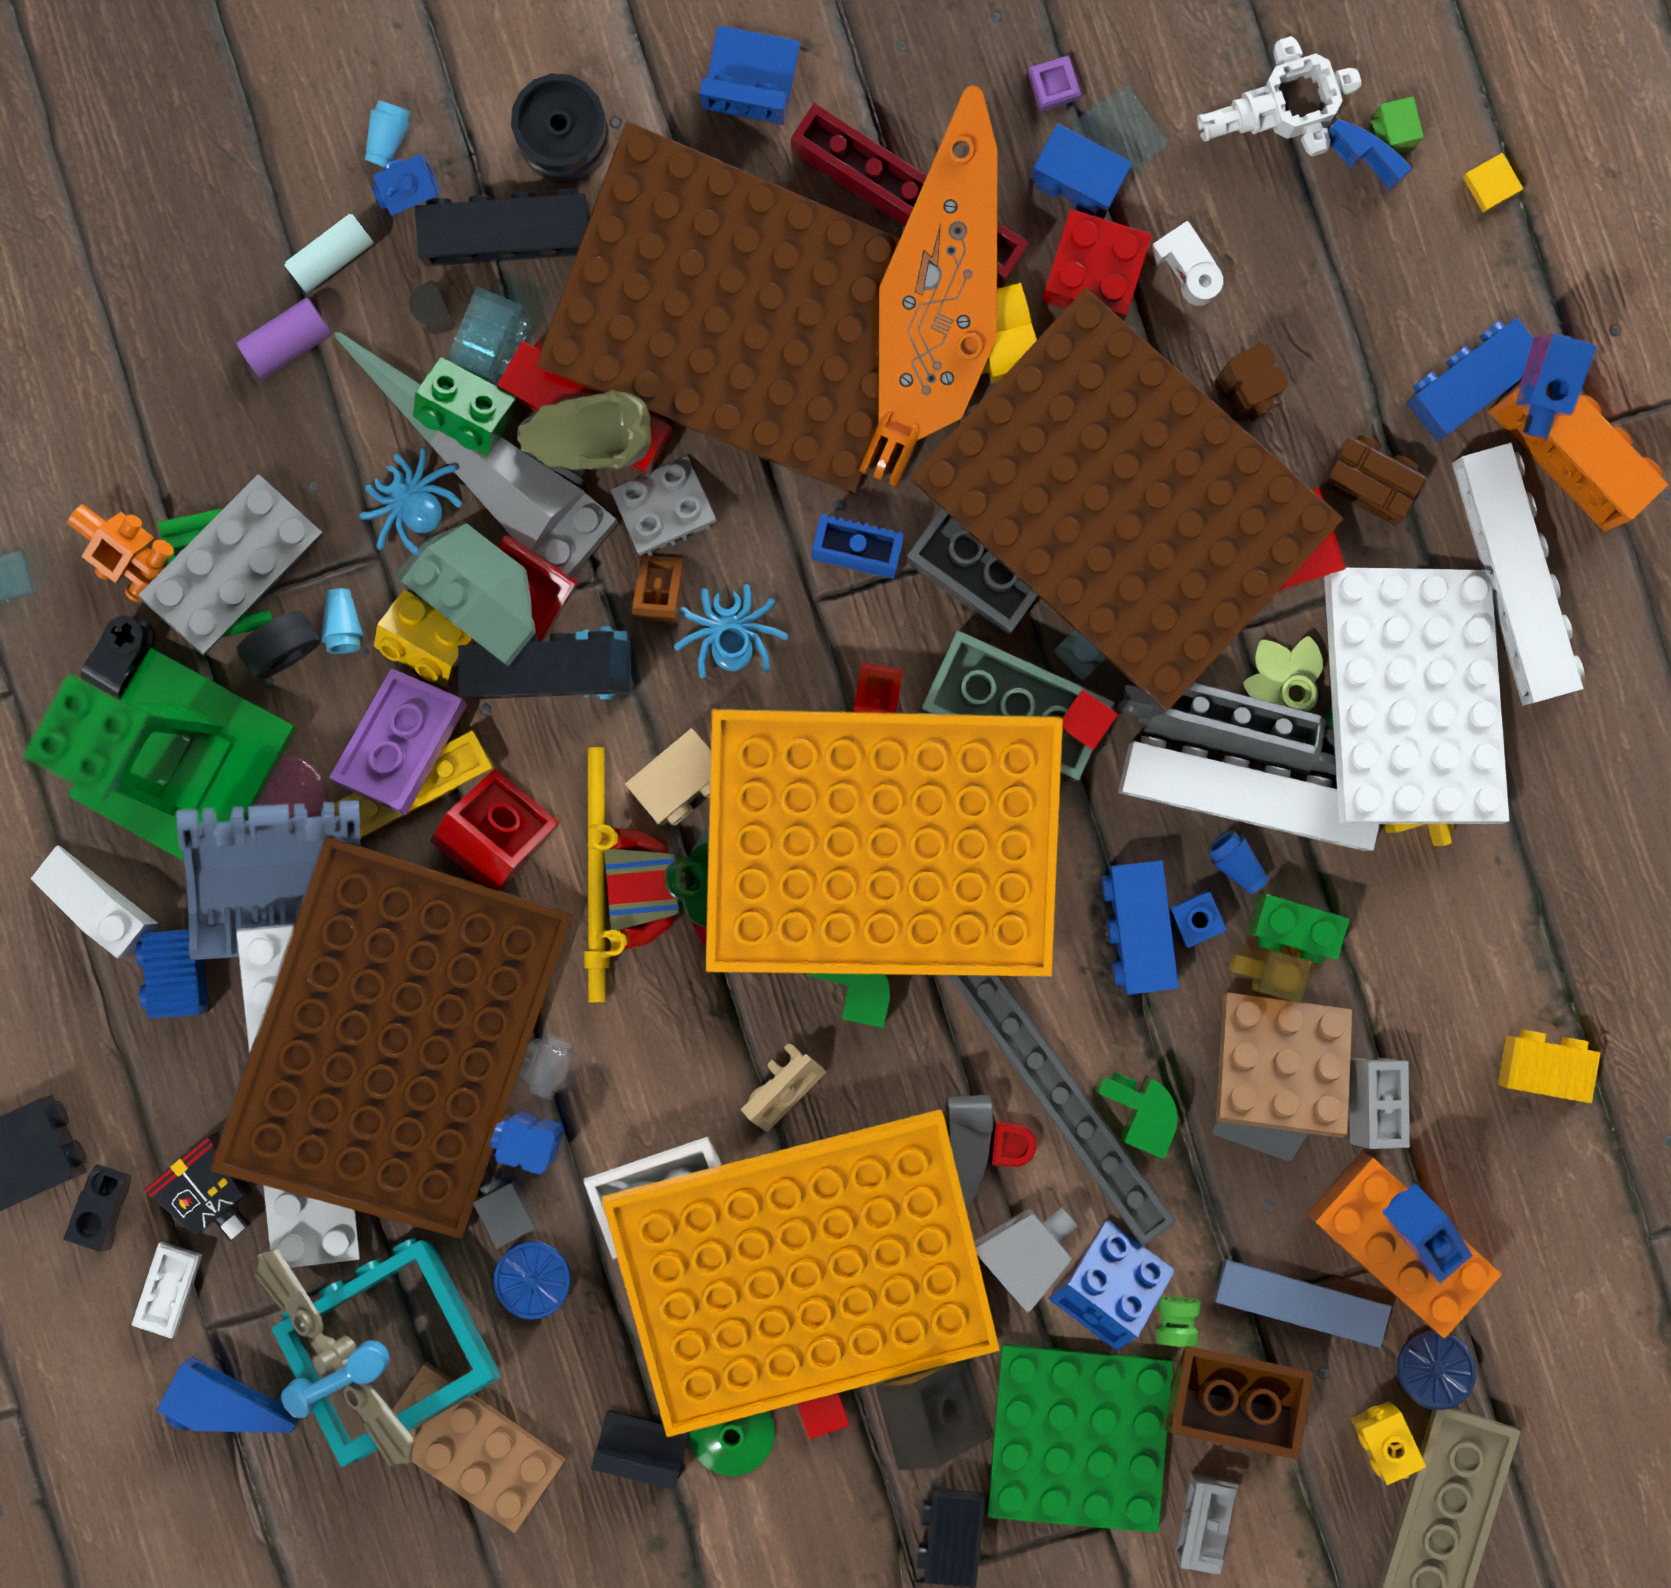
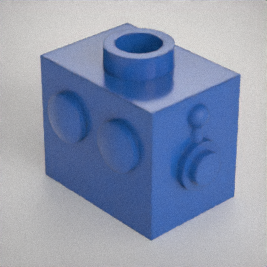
M425 153L406 161L400 159L387 163L382 167L383 171L373 175L376 184L371 185L379 206L382 210L388 208L391 216L442 193Z

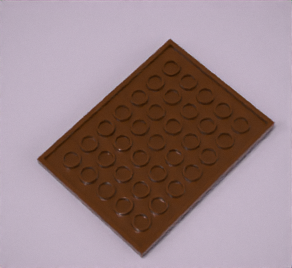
M626 121L535 367L601 394L611 390L629 393L640 398L651 414L853 494L856 492L862 475L859 468L879 424V287L900 238Z
M1087 288L1076 297L910 477V480L1165 712L1173 706L1343 520L1335 510Z
M327 836L324 837L210 1167L211 1171L462 1239L474 1206L473 1202L476 1200L493 1148H490L495 1127L498 1122L502 1123L572 914Z

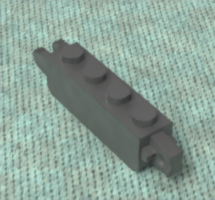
M1193 683L1167 712L1159 707L1139 687L1125 685L1120 694L1117 710L1139 717L1138 722L1145 724L1144 733L1308 775L1311 770L1336 776L1335 755L1321 752L1322 748L1335 751L1334 730L1325 728L1326 721L1319 715Z

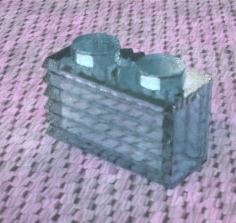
M476 287L446 360L497 386L512 360L510 357L516 342L521 344L522 341L526 340L529 333L531 320L526 319L528 312L525 306Z

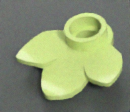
M1307 636L1290 652L1286 647L1276 642L1261 640L1255 653V664L1259 674H1255L1243 682L1248 695L1251 698L1304 712L1311 710L1318 699V688L1315 681L1323 670V658L1316 642L1310 636ZM1292 686H1297L1302 690L1303 697L1299 702H1295L1289 697V689Z

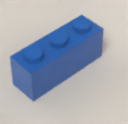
M1518 318L1506 326L1499 320L1479 336L1484 343L1471 352L1466 345L1446 361L1450 369L1444 374L1437 377L1432 371L1412 387L1417 394L1406 403L1436 442L1443 439L1523 377L1533 337Z
M1163 860L1108 866V875L1101 876L1104 901H1111L1113 918H1107V933L1109 943L1117 944L1118 960L1112 961V974L1115 986L1122 985V993L1127 995L1179 989Z

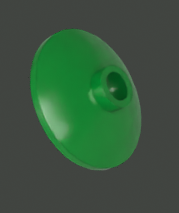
M770 1411L690 1431L691 1446L699 1461L711 1471L725 1476L744 1475L758 1468L770 1454L775 1438L774 1421ZM729 1429H734L739 1433L740 1439L735 1443H729L724 1439L723 1434Z

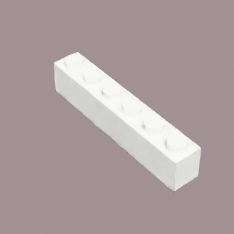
M1512 443L1462 456L1452 463V467L1482 569L1491 570L1490 578L1494 610L1522 706L1584 689L1581 682L1585 677L1583 664L1577 655L1574 656L1569 641L1573 636L1571 623L1566 615H1562L1557 600L1561 596L1560 586L1556 576L1550 574L1545 559L1549 555L1548 545L1542 533L1538 534L1534 517L1537 515L1536 504L1531 493H1526L1522 477L1525 474V468L1521 455L1518 452H1514Z
M1142 736L1140 743L1135 741L1129 743L1118 793L1362 851L1374 850L1379 824H1339L1338 791L1331 788L1332 780L1307 775L1306 782L1290 778V770L1268 765L1265 767V772L1248 768L1250 761L1232 756H1224L1223 762L1207 759L1208 751L1189 746H1183L1181 753L1165 749L1166 741Z

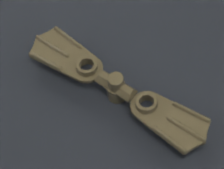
M278 1248L258 1253L259 1263L255 1277L281 1310L289 1314L295 1330L302 1336L315 1338L311 1343L318 1355L313 1357L315 1369L320 1374H324L329 1370L331 1373H334L345 1367L350 1355L357 1349L354 1341L348 1336L335 1341L333 1338L322 1334L323 1323L319 1312ZM352 1382L344 1388L345 1400L352 1409L359 1412L365 1422L364 1427L389 1466L399 1463H410L415 1443L413 1437L369 1383L357 1384Z

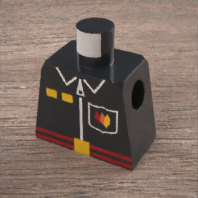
M216 1132L206 1136L145 1187L144 1191L192 1233L197 1235L215 1222L231 1241L251 1225L235 1206L251 1192V1189L245 1180L211 1171L210 1167L221 1138L219 1133Z

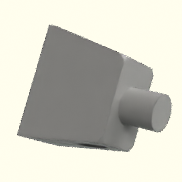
M1060 1207L1043 1223L1029 1208L974 1241L976 1253L1028 1313L1072 1260L1070 1254L1060 1242L1073 1232L1078 1225L1063 1207Z

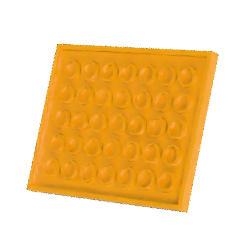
M712 709L706 972L1052 976L1063 719L1061 717Z
M941 1109L602 1196L603 1208L667 1437L1000 1351L947 1127Z

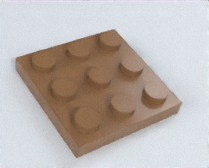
M1226 993L1223 996L1216 1121L1338 1138L1346 1136L1348 1131L1352 1009Z

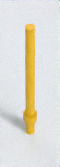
M588 747V844H599L602 839L600 830L589 829V826L591 824H605L604 747ZM588 847V951H584V968H588V1002L595 1003L606 1002L605 968H610V957L603 958L600 956L602 953L609 952L605 951V937L596 939L597 934L605 932L604 850H593Z

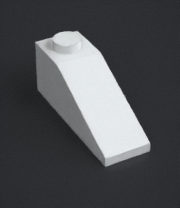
M60 845L54 848L31 877V880L84 933L117 959L133 957L136 953L137 943L142 942L141 933L152 932L159 924Z

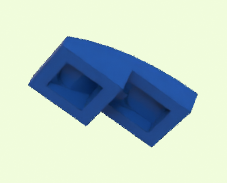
M1338 119L1328 130L1330 146L1351 169L1364 159L1389 191L1403 181L1412 170L1410 165L1394 149L1365 129Z

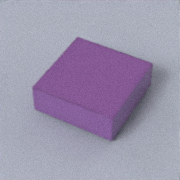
M1069 55L1028 68L1027 73L1040 112L1080 100L1081 92Z

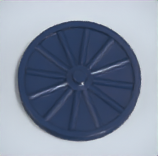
M1435 1331L1419 1333L1403 1346L1398 1357L1397 1373L1400 1384L1406 1394L1423 1407L1433 1410L1452 1408L1464 1401L1474 1387L1476 1366L1472 1354L1463 1342L1451 1334L1444 1339Z

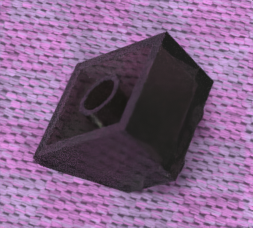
M969 1359L889 1379L875 1386L898 1470L936 1469L990 1439Z

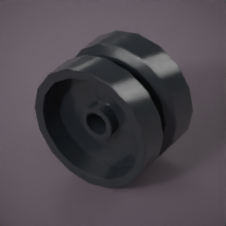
M551 73L534 79L520 91L512 107L511 128L524 161L536 174L552 182L571 183L588 177L602 164L609 150L610 130L599 96L586 82L570 74ZM566 126L563 130L558 131V128Z

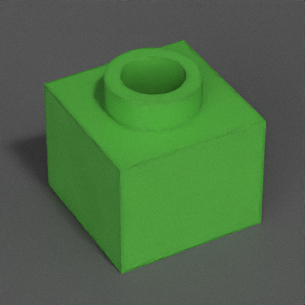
M1414 96L1380 104L1372 115V120L1369 121V132L1381 139L1397 153L1414 150L1424 138Z

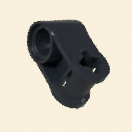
M117 616L106 625L94 651L87 658L81 671V679L112 697L121 700L149 647L154 645L155 632L152 626L145 620L128 616ZM127 629H131L130 633L135 636L133 643H129V638L125 636Z

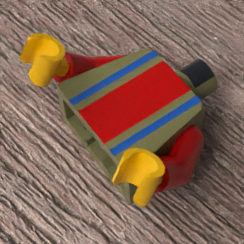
M591 824L589 829L600 830L602 839L599 844H587V846L593 850H604L611 930L597 934L596 939L607 937L610 940L611 950L600 954L601 957L607 958L616 956L623 950L650 944L673 926L675 915L681 913V902L668 892L665 885V872L667 867L677 857L676 854H669L665 842L641 830L612 828L605 824ZM681 872L679 876L680 883L686 887L689 883V878L686 873Z

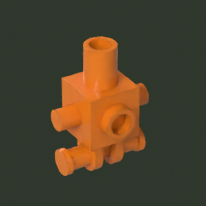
M81 504L67 521L69 526L90 541L81 557L96 568L95 574L104 580L111 579L114 583H117L126 576L132 581V584L127 586L125 594L130 600L137 603L143 602L138 595L167 566L166 560L174 553L173 547L166 541H154L155 538L141 527L142 521L135 515L126 516L124 513L119 512L106 522L86 505Z

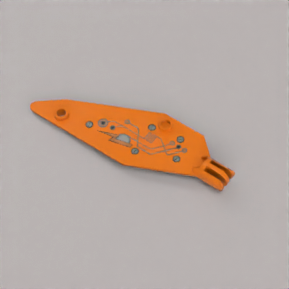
M969 86L963 91L879 287V424L859 471L864 474L868 473L883 438H889L873 478L882 481L899 444H902L904 448L889 481V485L897 488L917 441L962 419L997 340L998 149L984 94L977 86ZM960 143H965L970 148L968 155L964 158H957L954 155V149Z

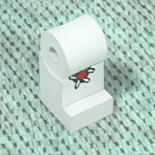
M1188 221L1153 243L1147 253L1156 266L1165 260L1168 262L1182 283L1181 292L1183 297L1190 304L1195 306L1209 304L1221 291L1223 286L1221 270Z

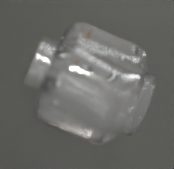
M543 1033L541 1039H533L529 1042L520 1068L521 1079L531 1085L529 1093L542 1098L553 1099L555 1092L567 1093L571 1091L581 1063V1056L574 1049L575 1042L547 1033Z

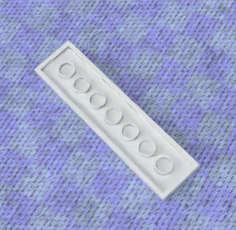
M294 924L237 930L249 1053ZM264 1186L270 1250L278 1248L290 1268L360 1259L355 1210Z

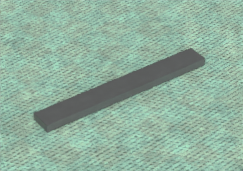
M947 975L1140 1244L1145 1246L1177 1223L1174 1216L1001 976Z

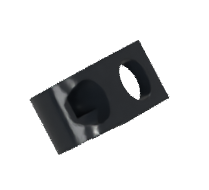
M96 1164L87 1178L83 1191L80 1192L63 1240L98 1252L111 1250L116 1234L114 1230L130 1188L131 1175Z

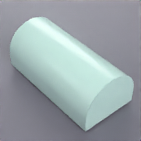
M348 214L287 260L284 266L308 294L373 245L374 242L354 215Z

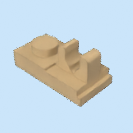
M787 1044L784 1047L791 1056L790 1062L785 1067H780L771 1060L768 1063V1068L776 1077L754 1090L749 1097V1101L741 1109L751 1122L766 1132L827 1072L821 1065L807 1054L803 1055L792 1044Z

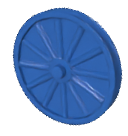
M526 1241L510 1248L501 1257L494 1272V1290L498 1300L511 1314L524 1319H539L554 1313L565 1301L571 1286V1272L564 1256L553 1246L540 1241Z

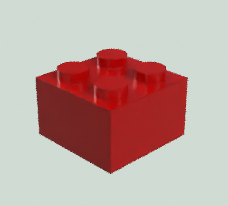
M1070 209L1041 302L1066 309L1087 288L1124 321L1152 234Z

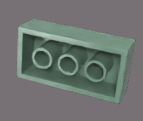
M957 630L920 712L924 714L1062 718L1081 690L1086 691L1110 709L1114 701ZM1063 730L1060 776L1075 782L1080 779L1092 750Z

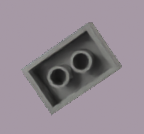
M940 509L906 557V564L1007 636H1009L1037 597L1030 588L943 509Z

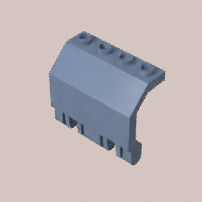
M359 800L339 801L340 816H334L333 802H323V808L321 809L322 817H307V810L304 808V804H294V818L289 817L288 804L249 806V821L244 819L243 807H233L231 822H217L213 808L203 809V823H199L197 809L177 810L178 838L180 849L183 852L187 880L190 960L239 957L238 929L294 924L324 837L336 838L361 846Z

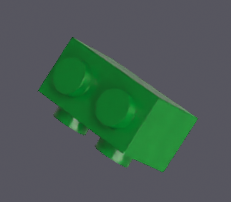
M441 357L415 392L413 417L419 420L425 427L431 430H438L457 440L464 448L476 450L488 457L512 422L516 397Z
M1258 894L1246 934L1259 938L1257 943L1259 947L1282 953L1283 947L1288 946L1300 950L1298 958L1323 965L1325 958L1338 960L1349 918L1268 894Z

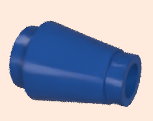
M1234 830L1228 831L1219 837L1208 849V854L1212 857L1211 863L1242 888L1246 889L1249 894L1257 892L1269 880L1244 835L1238 836Z

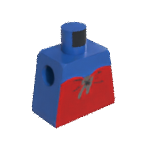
M1555 333L1533 338L1516 399V405L1529 409L1522 433L1548 439L1555 416L1572 415L1597 345ZM1548 384L1552 389V395L1550 399L1546 394V388Z

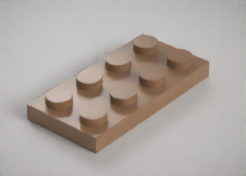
M426 1361L392 1409V1412L396 1416L454 1382V1380ZM474 1394L409 1432L415 1440L412 1451L413 1463L513 1533H516L566 1459Z

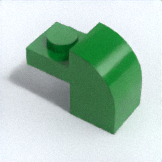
M807 973V977L848 985L842 1012L843 1020L884 1028L890 1000V988L885 974Z
M1115 1071L1111 1078L1100 1074L1094 1090L1098 1094L1132 1108L1120 1139L1127 1144L1164 1159L1175 1135L1178 1120L1177 1109L1170 1093L1160 1083L1147 1075L1140 1090H1136L1135 1086L1138 1081Z

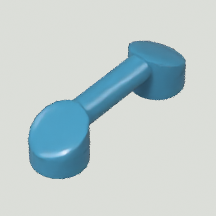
M366 1341L350 1355L346 1366L315 1383L306 1378L293 1380L281 1394L284 1408L294 1417L305 1418L317 1406L320 1399L352 1382L368 1384L376 1380L389 1365L390 1357L387 1349L377 1341Z

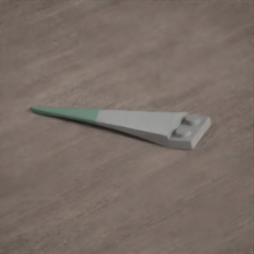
M334 332L336 339L448 465L455 464L457 466V470L454 472L514 540L573 577L619 524L616 518L582 489L502 437L487 457L476 450L464 448L457 440L438 430H431L425 427L419 420L413 417L415 392L420 387V384L345 335Z

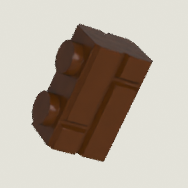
M1261 343L1231 358L1215 380L1223 396L1229 397L1227 404L1235 419L1242 420L1249 417L1251 423L1272 413L1274 411L1273 408L1282 403L1279 396L1284 392L1288 383L1280 367H1274L1276 360L1268 344Z
M1359 435L1357 439L1350 436L1341 445L1320 486L1394 526L1405 518L1426 476L1417 472L1419 466L1411 459L1401 455H1396L1393 459L1380 452L1381 445L1375 440L1363 435Z

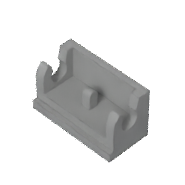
M1379 1058V1060L1350 1059V1144L1368 1149L1410 1147L1408 1061Z
M1191 1472L1174 1555L1180 1568L1221 1574L1234 1500L1239 1485L1237 1481Z

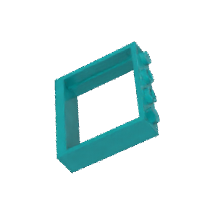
M415 1238L406 1240L393 1248L392 1251L395 1256L380 1264L379 1260L376 1259L358 1268L355 1271L357 1278L343 1285L342 1281H338L318 1292L320 1299L313 1303L322 1317L417 1261L473 1370L397 1414L396 1417L408 1432L502 1378L432 1241L420 1240L417 1242ZM286 1311L281 1314L283 1321L271 1327L296 1379L306 1378L315 1383L320 1378L293 1327L291 1317ZM329 1395L319 1400L317 1406L312 1411L341 1468L354 1465L379 1450L368 1432L351 1441Z

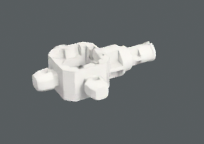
M1287 37L1277 41L1274 45L1273 53L1276 67L1264 87L1242 93L1240 99L1232 101V106L1197 116L1198 129H1204V132L1200 134L1204 142L1237 130L1241 134L1248 131L1256 134L1273 128L1275 133L1286 139L1303 134L1301 141L1306 152L1312 157L1328 151L1330 138L1328 129L1324 127L1329 125L1343 101L1342 98L1354 94L1361 87V79L1358 70L1353 68L1338 70L1334 74L1330 60L1318 54L1301 58L1303 53L1298 42L1293 37ZM1301 76H1304L1305 79L1311 77L1313 83H1318V93L1321 102H1324L1325 106L1322 111L1318 110L1301 118L1299 115L1292 116L1290 110L1286 111L1285 109L1286 103L1282 91H1279L1278 87L1282 82H1291Z

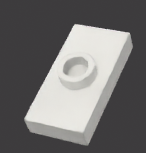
M163 1241L158 1243L131 1326L171 1339L174 1338L177 1334L203 1254Z

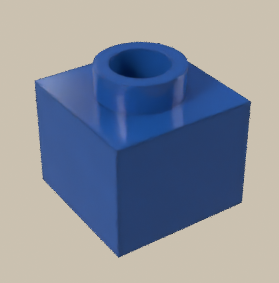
M1204 891L1169 907L1170 918L1183 947H1192L1227 931L1210 891ZM1200 911L1206 916V923L1203 927L1196 928L1192 924V916Z

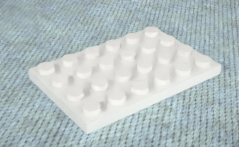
M1346 568L1324 577L1339 824H1503L1509 822L1493 591L1490 578L1491 570Z

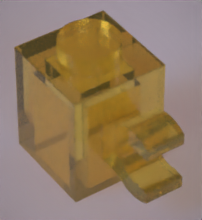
M1261 949L1259 960L1232 954L1228 970L1254 977L1251 990L1301 1003L1312 961Z

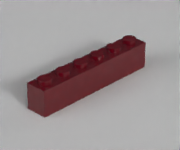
M813 103L791 137V153L903 226H906L927 175L816 103ZM997 222V287L1002 288L1005 287L1025 257L1029 242Z

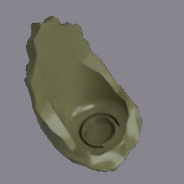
M611 390L603 394L566 399L558 404L541 406L538 412L532 415L529 423L519 426L520 435L517 437V440L521 443V451L532 453L538 461H541L548 468L562 467L571 470L620 469L639 462L649 452L652 440L650 433L651 419L647 406L640 398L629 393Z

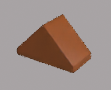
M641 555L632 605V616L637 621L679 624L683 558Z

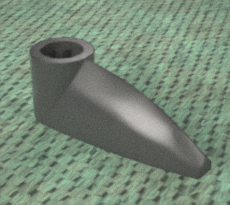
M990 1095L946 1097L947 1132L966 1210L977 1193L987 1165L993 1130Z

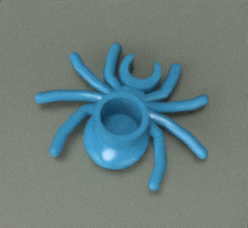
M424 447L420 449V459L414 477L413 471L406 460L400 454H395L393 458L400 465L406 476L398 469L386 466L394 474L392 484L386 486L382 481L375 478L377 489L388 495V497L376 491L370 484L365 486L366 492L381 504L389 505L371 512L360 513V518L363 520L373 519L391 512L379 534L378 550L384 548L386 536L395 519L396 528L402 543L413 554L418 550L409 540L403 521L408 528L417 533H427L439 526L442 517V507L438 499L430 494L431 492L448 498L457 508L462 506V502L451 491L437 485L426 486L440 476L456 471L457 466L455 464L442 467L421 480L427 461V449Z
M745 584L743 586V609L741 611V599L734 591L733 600L735 605L730 609L722 608L719 604V593H717L714 598L713 612L709 600V592L706 588H703L701 590V601L704 612L710 619L696 615L685 607H681L679 612L685 618L709 628H703L682 638L674 645V649L679 651L688 643L710 635L702 642L697 662L699 677L703 679L706 677L705 660L711 643L712 655L718 666L727 671H738L744 668L751 659V640H753L761 655L762 669L764 672H768L770 670L768 652L760 637L751 631L772 634L783 640H787L789 636L777 628L750 622L757 620L774 606L775 600L773 598H770L765 605L746 616L751 610V588L748 584Z

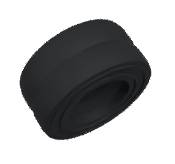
M294 611L277 617L253 631L238 644L236 650L250 675L255 680L275 675L294 665L311 653L319 645L320 640L302 611Z

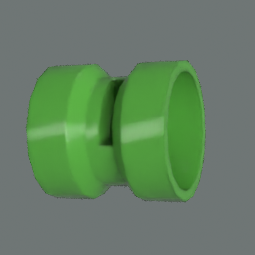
M1161 1296L1157 1302V1311L1161 1315V1324L1156 1327L1155 1341L1160 1344L1184 1347L1185 1345L1197 1346L1199 1331L1195 1328V1318L1200 1315L1201 1301L1182 1296Z

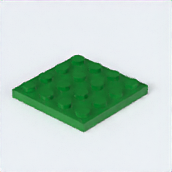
M1001 1343L987 1517L1159 1533L1167 1431L1163 1427L1171 1390L1172 1359L1167 1357Z

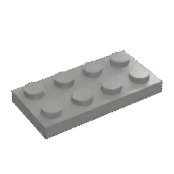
M258 474L138 596L198 652L205 656L322 536V531Z

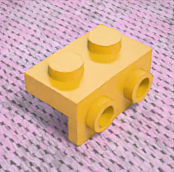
M404 589L377 624L374 647L386 658L392 661H399L412 668L423 679L447 687L452 679L454 668L458 664V646L472 645L474 639L428 602Z

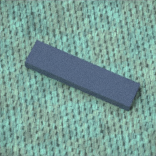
M1224 1259L1213 1299L1216 1303L1379 1348L1382 1345L1392 1307L1384 1302Z

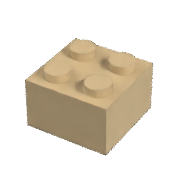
M691 728L626 782L625 785L658 824L665 826L670 822L671 825L676 826L694 811L690 804L701 794L707 799L710 798L711 749Z

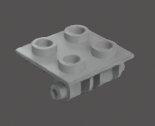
M688 456L651 471L649 476L644 474L610 489L639 556L648 553L650 557L653 555L652 552L666 547L667 543L671 542V545L674 546L676 545L674 540L681 537L686 541L688 540L687 534L693 535L704 529L707 531L711 530L709 525L717 522Z

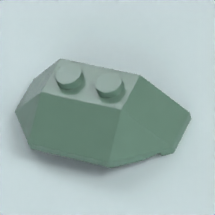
M467 523L420 541L416 546L418 550L414 554L411 552L394 575L462 631L509 666L536 633L534 620L531 616V597L527 570Z

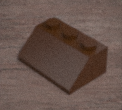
M1185 1345L1171 1382L1170 1397L1163 1429L1172 1434L1299 1460L1314 1372Z

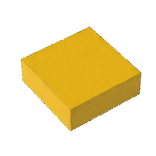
M1503 153L1470 170L1463 176L1465 183L1483 213L1523 190Z

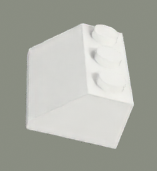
M708 1137L584 1179L585 1187L612 1259L617 1258L603 1208L602 1196L721 1166L720 1159Z

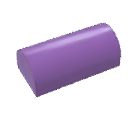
M306 297L236 344L254 372L264 380L332 336L333 333L312 301Z

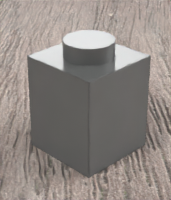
M502 1176L480 1188L483 1195L473 1202L496 1249L534 1230L540 1224L517 1178L506 1183Z

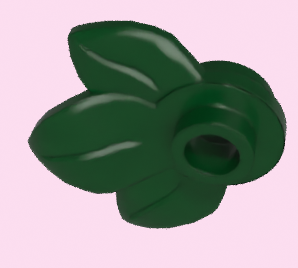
M709 842L698 845L689 857L674 860L665 872V885L668 892L674 898L682 901L685 913L692 922L707 928ZM681 872L686 873L689 878V883L686 887L680 883L679 876Z

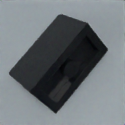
M608 1410L605 1414L591 1469L675 1490L689 1432L667 1437L662 1422Z

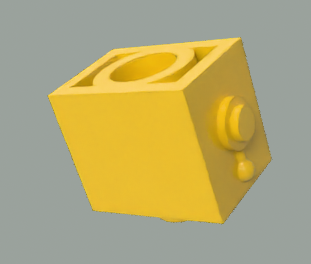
M1390 1401L1379 1406H1373L1367 1409L1366 1412L1351 1418L1358 1433V1439L1368 1454L1373 1471L1387 1486L1400 1479H1407L1409 1475L1426 1468L1401 1411Z

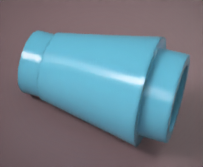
M378 100L375 110H370L367 152L364 160L380 166H384L393 160L411 126V123L408 122L411 112Z
M344 588L326 591L321 642L326 644V651L332 654H346L360 650V641L364 639L353 599L351 598V591Z

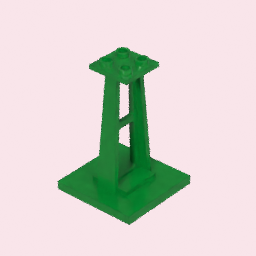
M149 647L121 700L111 697L68 673L23 756L72 783L73 787L68 794L72 799L184 861L178 838L177 810L197 809L199 823H203V809L213 808L217 822H231L233 807H243L244 819L248 821L249 806H256L298 727L157 649Z

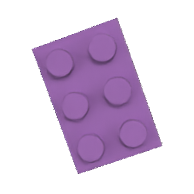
M391 668L329 779L336 785L406 816L466 709V702L460 697Z

